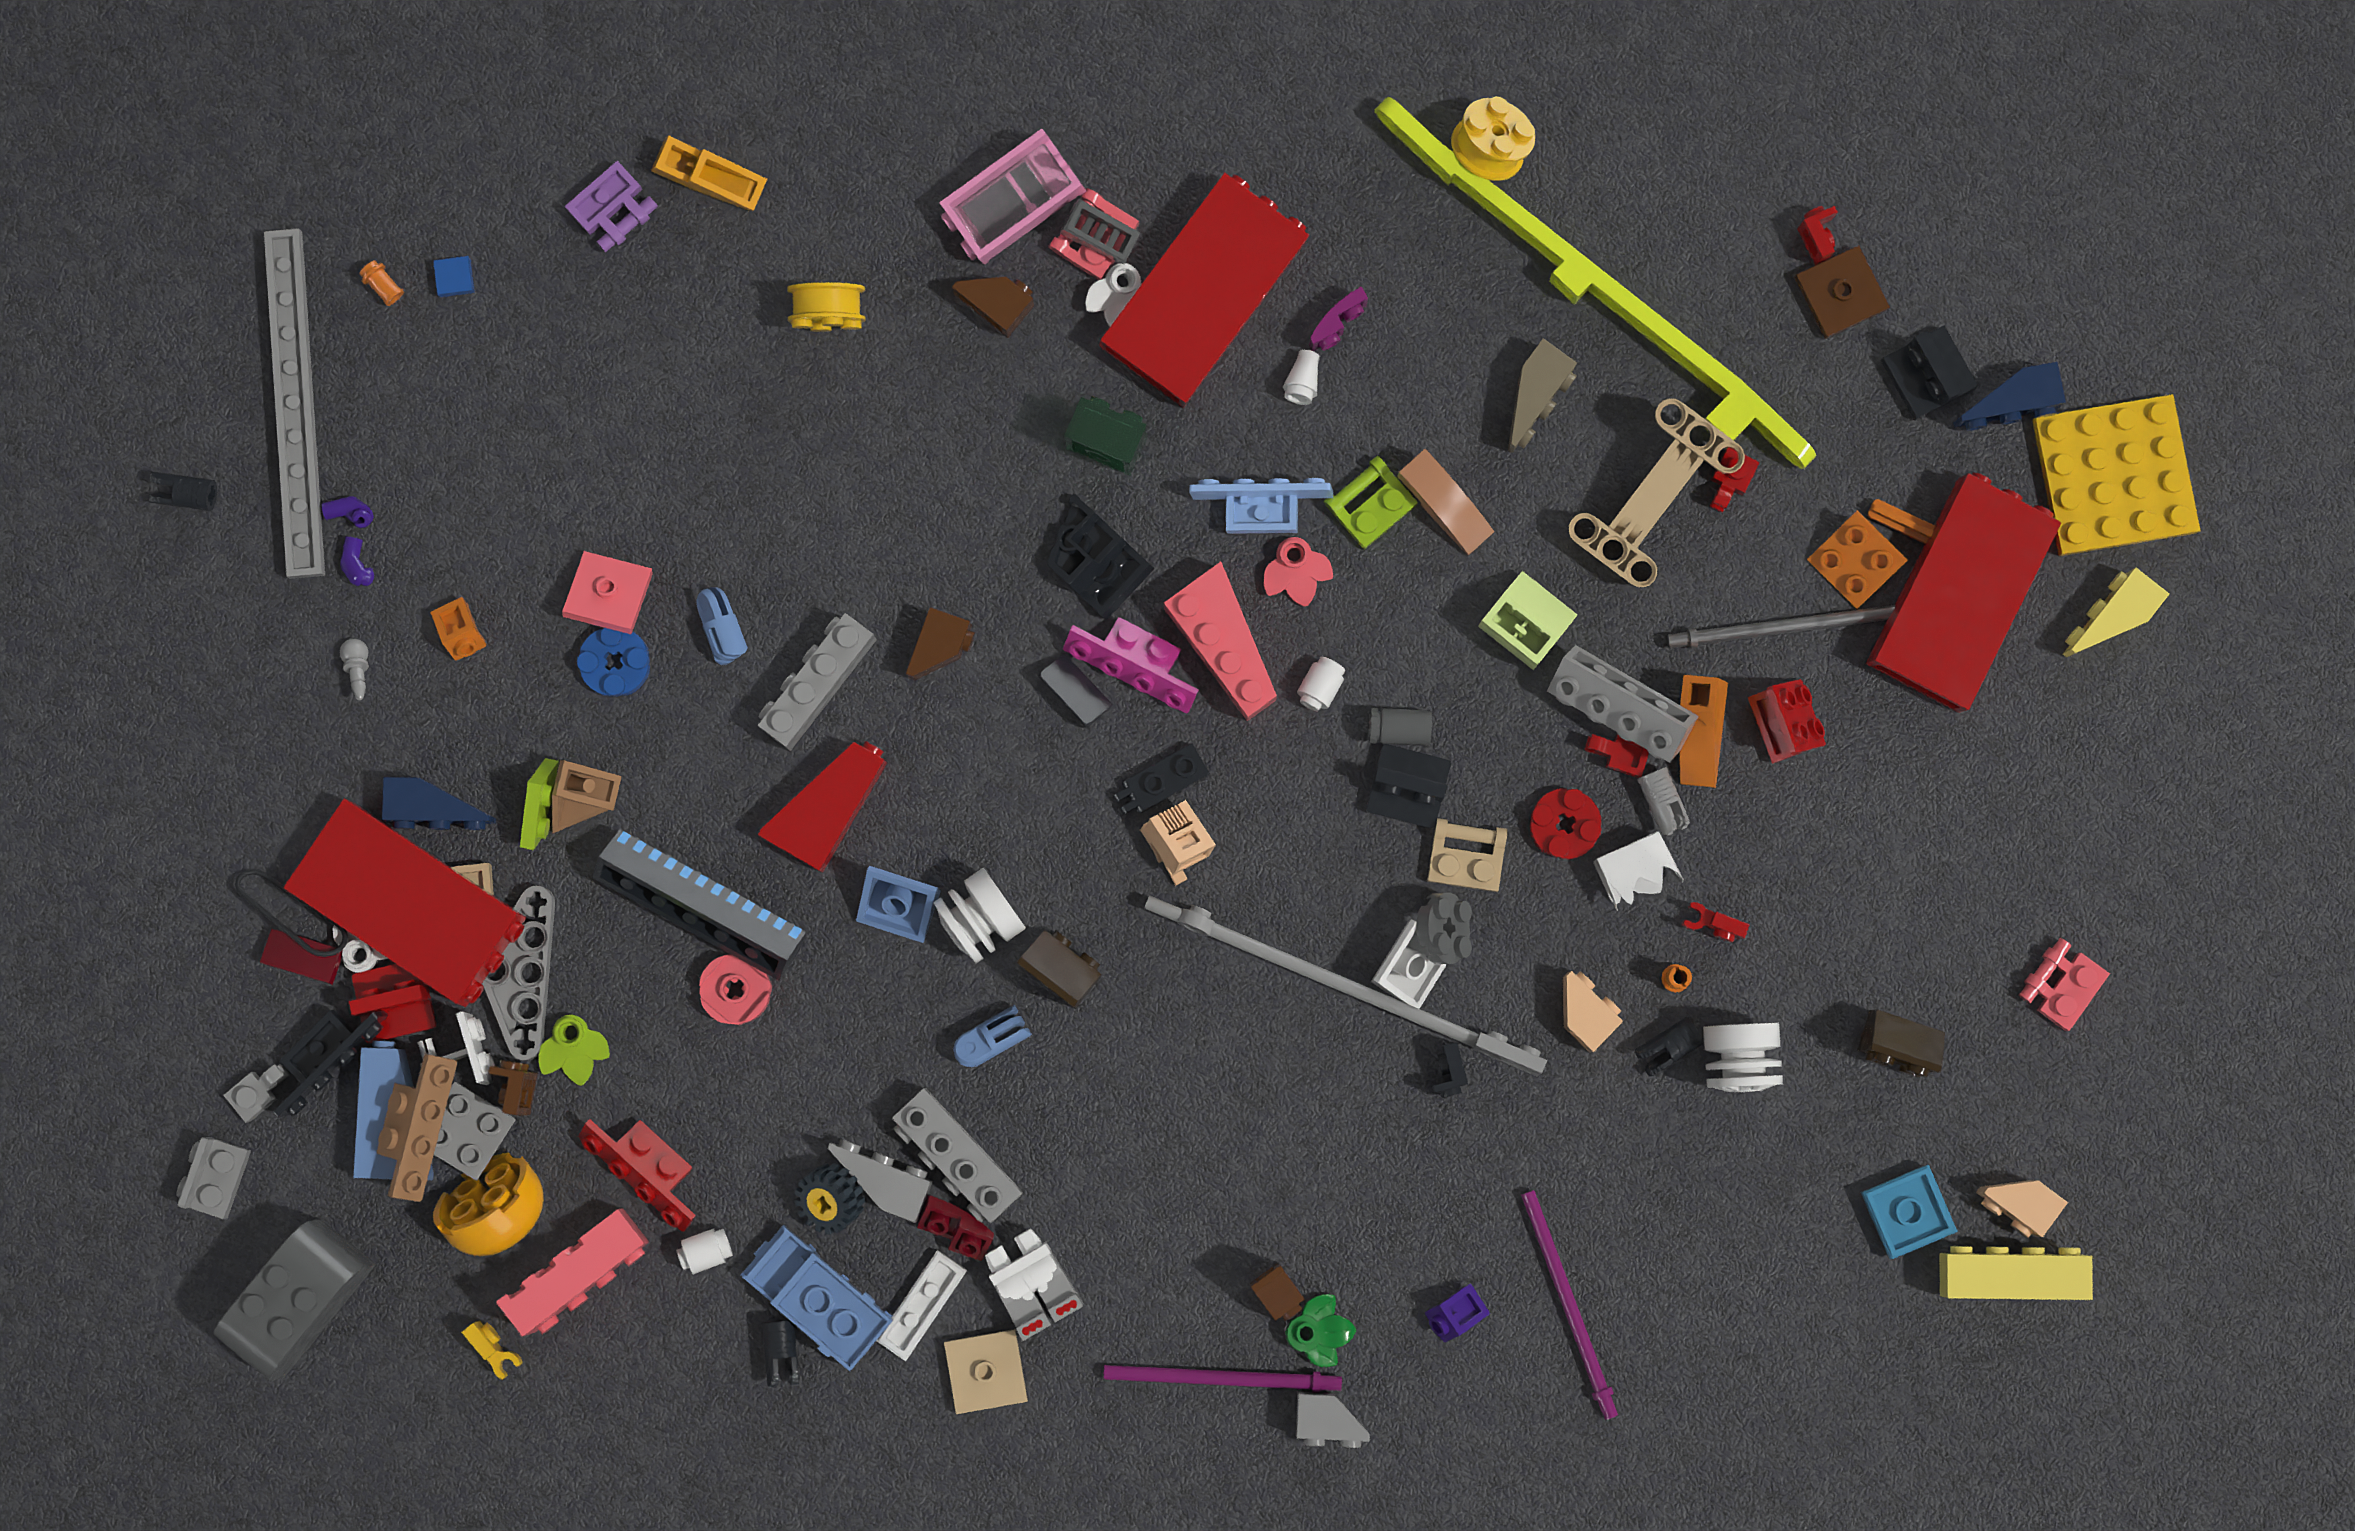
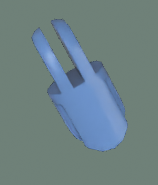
M718 587L701 590L697 596L696 603L703 623L704 633L715 661L720 665H727L744 654L747 650V645L736 615L733 614L724 591Z
M1013 1005L962 1034L955 1041L953 1048L956 1060L966 1067L979 1066L1030 1037L1032 1034L1028 1028L1021 1029L1025 1025L1021 1016L1014 1017L1018 1013L1016 1006Z

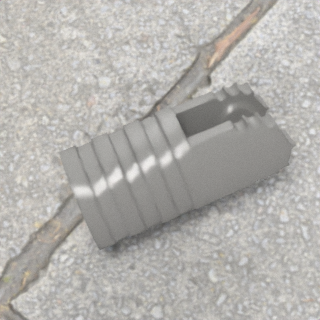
M1667 767L1637 779L1662 835L1669 836L1673 834L1675 829L1683 830L1687 828L1690 823L1688 815Z

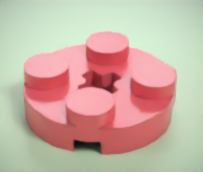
M731 954L718 957L710 962L704 969L699 984L700 999L705 1011L719 1022L742 1025L758 1018L768 1006L772 992V984L768 974ZM741 980L744 983L741 988L744 992L741 998L739 996H734L732 999L727 996L729 993V988L726 986L729 981L737 983Z

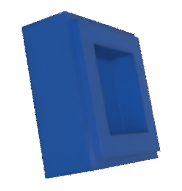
M469 256L434 260L437 295L439 297L475 293Z

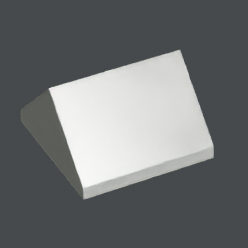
M1411 919L1407 922L1371 980V983L1398 1000L1420 1009L1447 964L1439 965L1429 961L1426 956L1431 954L1427 946H1420L1417 936V922Z

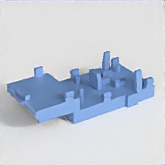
M783 1225L769 1242L765 1240L754 1253L756 1258L741 1276L770 1300V1304L819 1345L818 1350L827 1357L831 1355L847 1370L851 1371L893 1321L891 1319L892 1316L887 1311L883 1312L875 1304L876 1300L867 1292L862 1294L848 1282L849 1279L844 1274L840 1275L821 1259L820 1255L815 1252L817 1249L811 1244L807 1245Z

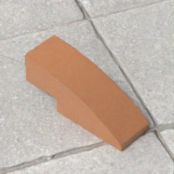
M1426 449L1420 452L1399 472L1398 478L1418 498L1425 511L1468 556L1494 533V530L1467 495Z

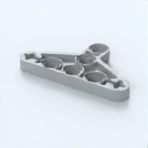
M541 886L527 888L513 909L524 916L535 917V907L529 905V899L535 898L537 892H540L541 898L546 899L547 903L546 906H540L538 917H546V923L543 924L536 921L525 923L524 920L522 923L524 925L522 934L514 943L510 942L502 953L504 955L502 963L506 968L504 977L499 981H492L487 976L482 983L508 1049L516 1059L533 1060L538 1057L541 1045L544 1043L555 897L551 891ZM538 927L544 933V941L539 947L531 948L527 945L525 936L529 929ZM529 963H536L541 969V977L535 983H527L522 977L523 968ZM528 998L535 1000L538 1004V1012L531 1019H525L519 1012L521 1002ZM517 1022L526 1025L537 1024L536 1031L529 1029L528 1038L530 1041H534L535 1046L528 1049L526 1055L523 1054L522 1048L517 1047V1041L523 1040L525 1036V1029L516 1030Z

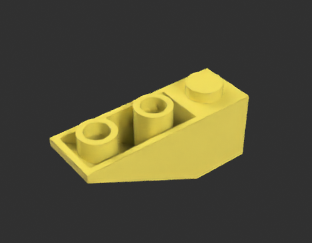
M2137 568L2132 569L2126 574L2121 571L2109 584L2108 588L2112 592L2105 601L2101 598L2098 599L2088 611L2087 616L2091 619L2083 628L2077 626L2068 636L2065 642L2069 646L2063 655L2069 657L2148 622L2169 596V593Z

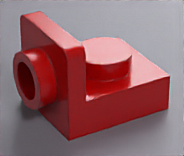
M1823 206L1810 210L1804 214L1805 219L1797 228L1815 266L1827 261L1835 252L1833 248L1835 247L1833 235L1828 228H1823L1822 226L1831 221L1838 213L1835 206L1826 210Z

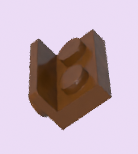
M500 1060L499 1067L489 1066V1074L508 1077V1083L502 1084L499 1094V1104L503 1105L502 1113L530 1115L538 1073L528 1071L529 1064Z

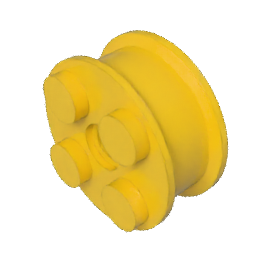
M1501 97L1483 98L1471 103L1464 112L1462 121L1455 127L1451 136L1452 149L1459 162L1471 173L1494 181L1513 177L1520 170L1523 159L1530 154L1535 144V129L1529 119L1518 108Z
M803 283L787 287V291L793 293V315L788 317V322L792 323V328H810V331L827 332L832 331L831 326H840L841 329L855 330L862 329V322L866 321V317L860 315V293L865 291V286L850 283Z

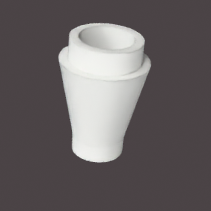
M1311 350L1299 351L1298 358L1283 385L1285 390L1284 397L1288 401L1300 405L1311 404L1312 398L1317 396L1318 361L1320 356L1316 352Z

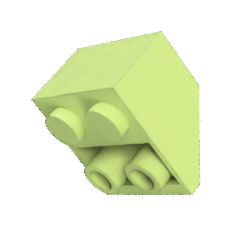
M1522 571L1483 618L1478 627L1534 670L1576 618L1577 614Z

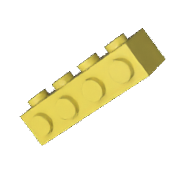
M1950 1246V1253H1939L1941 1297L2093 1300L2092 1256L2081 1255V1248L2059 1247L2058 1254H2045L2044 1247H2022V1254H2008V1247H1986V1253H1972V1247Z

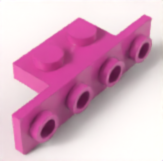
M1118 617L1105 641L1074 625L1069 631L1063 650L1070 653L1076 659L1085 661L1103 670L1107 675L1116 677L1134 686L1138 691L1147 693L1165 702L1171 708L1178 709L1184 713L1190 711L1199 690L1169 675L1180 654V648Z

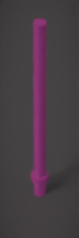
M1532 1190L1521 1194L1594 1392L1591 1395L1593 1400H1598L1605 1420L1616 1417L1618 1413L1611 1397L1614 1394L1612 1386H1607L1536 1193Z
M1104 1365V1380L1312 1389V1393L1319 1394L1320 1390L1341 1391L1342 1376L1320 1375L1318 1371H1313V1375Z

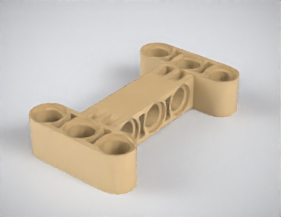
M1677 399L1662 401L1655 411V420L1658 426L1675 438V440L1609 527L1589 513L1576 515L1569 524V534L1577 544L1636 587L1649 586L1657 577L1655 562L1637 547L1701 463L1705 461L1716 470L1730 474L1740 469L1745 459L1744 451L1738 443ZM1674 405L1680 409L1681 420L1677 424L1668 425L1662 421L1661 411L1665 406ZM1702 426L1709 431L1710 439L1706 445L1695 446L1692 444L1689 433L1694 427ZM1726 447L1733 448L1738 454V461L1731 468L1723 467L1718 461L1720 450ZM1580 519H1589L1594 523L1595 532L1591 538L1581 539L1575 534L1574 527ZM1609 540H1617L1623 545V554L1617 560L1607 559L1602 552L1604 544ZM1638 561L1647 562L1652 569L1650 578L1643 582L1635 580L1631 575V568Z

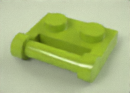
M1379 456L1373 458L1369 462L1370 466L1338 494L1333 495V498H1326L1324 500L1327 508L1364 550L1418 504ZM1379 477L1385 485L1354 512L1349 514L1344 506Z

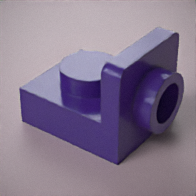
M1470 1283L1440 1304L1427 1310L1425 1314L1429 1319L1432 1331L1443 1342H1447L1466 1332L1488 1316L1490 1312Z

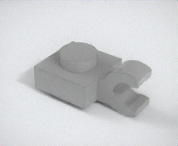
M274 1064L261 1077L256 1072H250L223 1096L245 1123H248L277 1100L271 1090L283 1082L290 1074L282 1064L278 1066Z

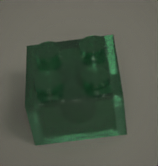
M1091 396L1090 400L1081 397L1065 433L1066 449L1131 476L1147 440V424L1142 423L1143 418L1131 411L1124 410L1121 414L1109 409L1110 404L1100 398Z

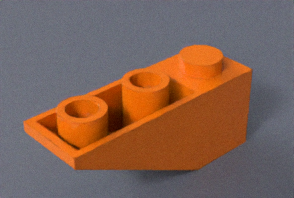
M1683 675L1680 706L1698 715V718L1680 750L1681 785L1716 788L1728 682L1720 678Z

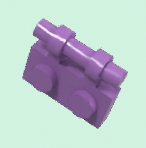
M616 161L571 200L565 208L589 235L600 226L605 230L606 234L597 243L607 252L615 244L619 246L626 240L625 235L639 223L643 225L650 219L648 215L658 205L650 196L640 204L633 199L642 188L626 169ZM625 206L630 213L614 225L609 218Z

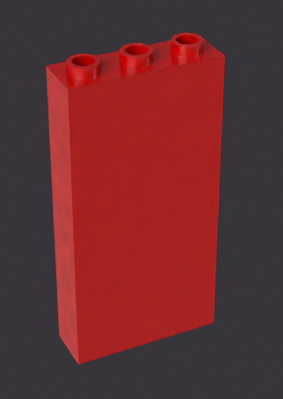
M1226 173L1222 175L1101 338L1099 347L1182 408L1192 398L1309 237V234L1305 232L1306 227L1302 222L1292 216H1289L1287 219L1277 211L1278 206L1271 199L1264 195H1261L1259 198L1248 190L1250 185L1235 174L1232 177Z
M1975 472L1972 475L1968 473L1958 478L1935 524L1934 532L1928 538L1895 604L1894 610L1866 662L1867 665L1958 713L1970 709L2062 523L2053 518V512L2039 505L2032 507L2022 501L2023 497L2020 494L2009 489H2003L2002 491L1990 485L1992 481L1988 477Z
M345 798L283 887L454 1003L467 1007L469 1002L472 1004L479 998L484 989L482 983L489 973H494L500 967L504 960L502 953L510 942L514 943L520 937L524 930L522 923L527 918L357 804Z

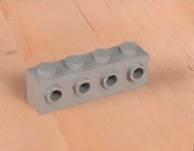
M846 613L841 619L836 616L828 624L824 631V634L827 635L819 647L814 644L807 651L802 659V662L805 663L803 668L797 675L791 673L780 688L783 691L782 695L775 703L772 700L769 701L758 716L761 719L758 726L790 751L877 640L873 633Z
M1577 645L1563 657L1547 692L1556 696V699L1562 704L1577 708L1585 713L1593 722L1606 725L1616 731L1622 739L1637 743L1647 749L1653 757L1664 759L1669 763L1682 749L1698 718V715Z
M923 1088L893 1117V1120L897 1123L893 1128L907 1144L913 1140L921 1148L922 1151L918 1153L921 1160L931 1170L937 1166L946 1175L942 1182L955 1196L962 1192L971 1202L967 1209L980 1222L987 1219L989 1223H992L1023 1194L1022 1190L926 1088Z

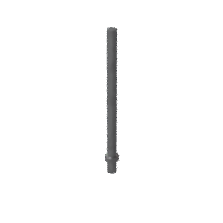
M1895 605L1696 631L1695 627L1687 628V632L1668 634L1667 645L1669 649L1689 646V649H1697L1700 644L1888 620Z

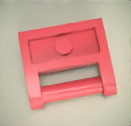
M1086 188V192L1082 194L1081 199L1084 202L1134 230L1138 227L1139 221L1109 203L1095 191ZM1081 215L1075 228L1080 230L1087 217ZM1096 222L1089 236H1094L1100 223ZM1107 227L1100 242L1106 244L1113 229ZM1062 234L1058 238H1053L1049 245L1053 252L1097 280L1104 279L1115 260L1081 245L1078 251L1070 247L1073 240ZM1119 234L1113 249L1119 251L1126 235Z

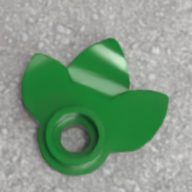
M1331 1294L1319 1295L1307 1301L1302 1315L1293 1318L1286 1328L1288 1344L1297 1351L1305 1352L1310 1362L1319 1367L1337 1365L1338 1357L1335 1348L1349 1343L1356 1333L1355 1326L1348 1319L1334 1315L1336 1298ZM1303 1327H1307L1310 1332L1309 1338L1305 1341L1300 1337V1330Z

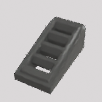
M1078 199L1073 204L1059 232L1067 238L1123 265L1140 235V232L1081 199ZM1080 216H1086L1087 218L1081 230L1075 228ZM1096 221L1100 225L1094 236L1091 237L1088 235V232L1093 222ZM1107 227H1109L1113 231L1107 243L1104 244L1100 240ZM1119 234L1126 235L1119 251L1113 249Z

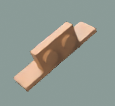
M425 1054L416 1088L394 1083L392 1094L388 1100V1110L383 1129L379 1135V1145L376 1154L397 1160L388 1193L390 1197L420 1202L423 1198L457 1066L456 1060Z

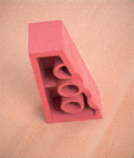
M1220 561L1165 601L1164 610L1244 718L1249 721L1275 702L1277 695Z
M623 1208L617 1209L579 1238L577 1245L574 1247L570 1246L559 1253L549 1262L550 1266L545 1270L542 1268L521 1282V1289L515 1294H506L496 1301L522 1337L535 1333L538 1330L542 1334L546 1333L560 1321L557 1315L568 1307L572 1312L588 1299L585 1294L595 1285L599 1289L603 1288L617 1276L614 1272L617 1267L624 1262L627 1266H630L645 1254L642 1248L649 1241Z

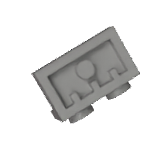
M202 1137L200 1142H196L191 1149L189 1162L192 1165L188 1176H184L179 1183L177 1189V1197H180L178 1207L191 1208L221 1219H228L251 1150L212 1137Z

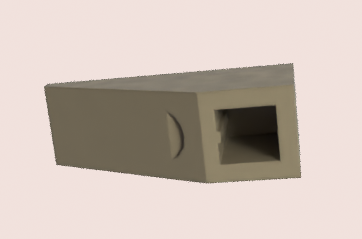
M1544 338L1527 359L1519 373L1508 451L1513 453L1518 445L1523 449L1526 447L1536 433L1531 428L1538 418L1545 421L1556 406V403L1552 401L1553 397L1559 389L1565 393L1577 377V375L1572 373L1577 362Z

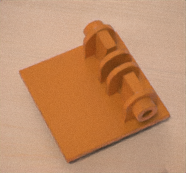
M1858 510L1807 559L1856 609L1908 561Z

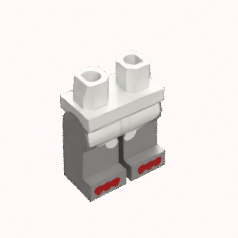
M1031 1228L1014 1238L1023 1253L1017 1259L1011 1261L1002 1245L985 1254L989 1269L992 1272L989 1278L1011 1316L1022 1341L1050 1326L1052 1322L1037 1297L1036 1291L1039 1292L1054 1322L1078 1310L1084 1304L1047 1242L1042 1243Z

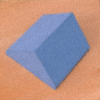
M869 866L856 922L924 943L936 907L933 902L939 898L941 890L937 887Z

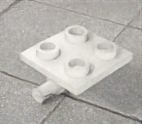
M464 1011L456 1013L466 1049L443 1057L458 1060L469 1056L476 1082L484 1085L493 1083L492 1074H489L488 1070L489 1066L495 1065L491 1054H486L482 1048L481 1040L486 1039L480 1019H476L472 1014ZM432 1038L417 1042L422 1059L425 1054L437 1056Z

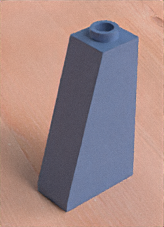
M373 1041L372 1048H361L354 1178H393L397 1160L376 1154L379 1145V1135L383 1129L388 1110V1100L392 1094L394 1083L414 1087L406 1051L404 1049H394L395 1042ZM432 1164L427 1180H433Z

